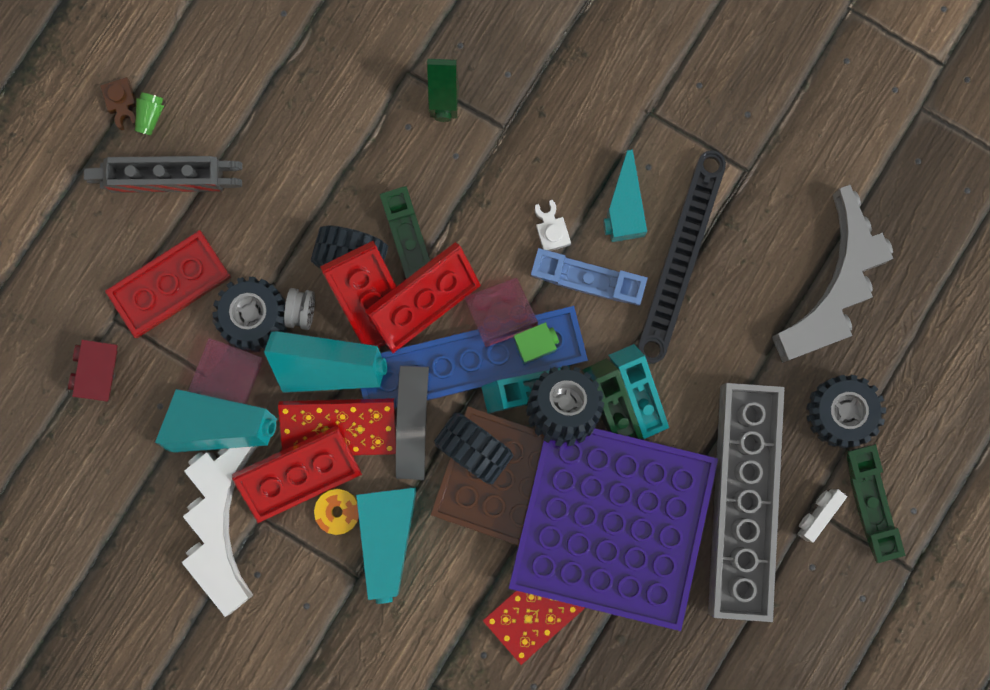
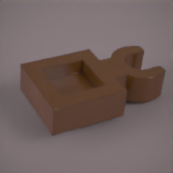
M126 77L100 85L108 112L110 114L117 113L114 119L116 126L121 131L125 130L123 126L125 118H130L135 126L136 115L130 108L136 107V99L130 80Z

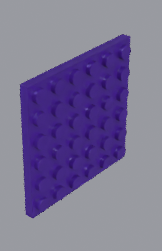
M594 428L590 436H586L583 442L579 443L576 440L573 446H567L566 442H563L562 446H556V441L550 440L549 443L543 440L508 589L681 631L718 458Z

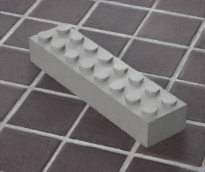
M735 383L720 385L717 440L718 463L715 476L708 614L713 618L773 622L785 387Z

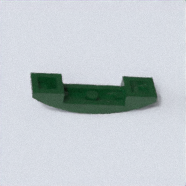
M407 186L381 193L380 198L407 279L430 262Z
M876 444L847 451L849 476L856 507L876 563L906 556L899 529L894 527L880 475L883 469Z

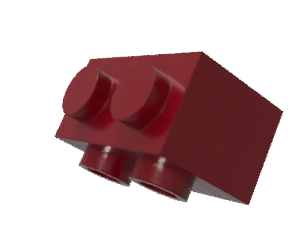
M81 340V345H75L73 361L78 362L76 373L70 374L68 390H73L72 397L109 401L118 345L89 340Z

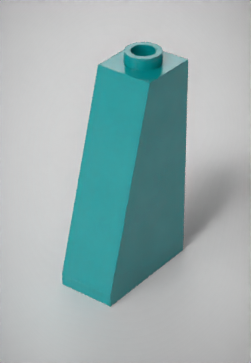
M275 331L271 332L264 350L283 393L380 387L383 375L387 373L386 359L382 358L378 346Z
M176 389L155 443L173 453L267 446L270 438L276 431L277 418L265 408Z
M416 487L356 495L368 600L375 599L376 604L393 602V597L399 595L416 498Z

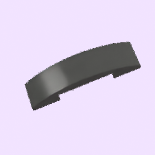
M400 365L396 428V479L425 480L429 366Z

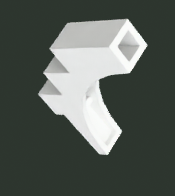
M259 446L221 449L218 452L220 456L218 458L213 453L206 452L203 454L200 452L189 460L190 466L184 470L204 495L205 499L199 497L187 507L189 512L183 516L204 544L202 545L199 542L186 552L188 557L182 564L225 617L232 614L253 596L241 577L233 557L229 536V510L235 488L232 474L243 469Z

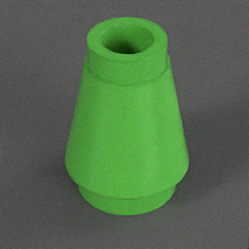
M141 92L139 99L136 98V132L152 135V131L164 108L162 105L163 98Z

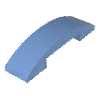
M538 248L531 276L593 296L628 304H641L647 277L621 270L617 272L565 257L566 255Z

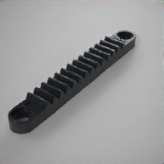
M706 151L700 156L688 186L681 213L678 217V222L637 346L645 355L648 364L658 363L664 358L674 331L726 168L725 158L717 151ZM706 159L716 160L718 163V170L716 172L710 173L704 169L703 163ZM648 342L656 343L660 349L658 356L654 358L648 357L644 352L645 344Z

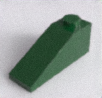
M427 59L430 118H435L439 122H449L451 118L457 119L459 95L457 60Z
M606 358L582 369L583 375L588 372L592 375L590 380L598 382L599 387L597 391L603 392L602 402H604V408L601 412V417L608 432L644 440L619 368Z

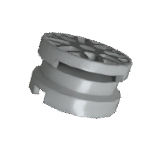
M296 288L289 289L284 312L285 327L294 328V326H300L304 330L310 329L315 307L314 291L306 290L304 293Z

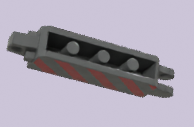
M212 156L104 158L103 163H100V168H85L84 180L90 184H100L101 189H107L111 193L223 192V188L242 187L241 179L223 178V171L242 170V163L239 161H220L217 157Z

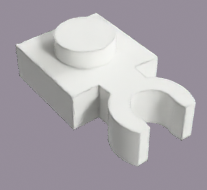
M553 200L549 201L551 210L548 213H543L540 210L539 204L535 205V214L543 221V223L536 225L542 248L553 251L570 246L571 241L564 218L555 219L554 217L556 213L555 202Z

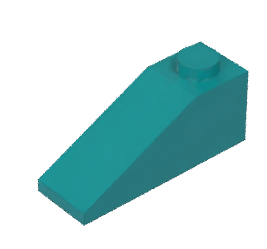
M627 150L607 212V218L603 219L605 235H610L611 242L642 238L647 233L633 150Z
M635 344L609 354L610 361L620 370L643 438H648L668 429L669 425L645 355Z
M550 370L497 380L483 385L481 388L487 413L528 405L536 380H539L542 373H549Z

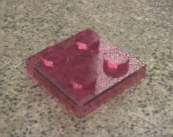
M517 278L465 297L467 307L485 347L512 338L518 333L538 326V321Z
M209 338L188 391L246 404L264 358Z

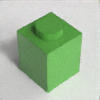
M546 322L513 336L524 364L556 352L555 344L559 343L554 328L548 329Z

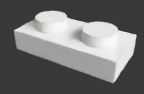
M830 489L829 492L825 490L817 499L816 504L818 507L812 515L808 513L800 522L799 527L801 529L797 535L805 541L813 543L848 496L838 489Z

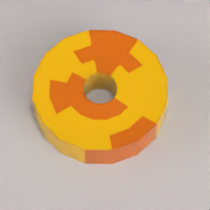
M342 489L329 490L322 494L317 500L314 509L315 520L319 527L325 532L334 535L345 534L352 530L359 521L357 498L349 491ZM336 506L342 509L340 517L333 515V509Z

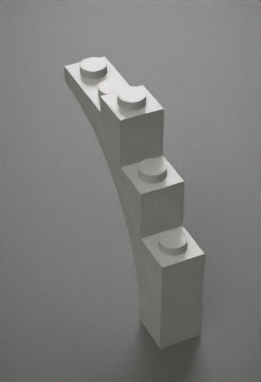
M851 185L840 188L832 195L839 215L841 239L839 258L830 284L822 298L806 316L792 327L772 336L782 363L852 336L850 331L852 330L851 321L846 314H843L842 310L872 298L871 292L873 287L871 281L867 276L864 277L863 272L893 259L892 245L884 237L883 233L875 236L871 235L872 227L867 217L863 216L860 209V197L856 191L852 190Z

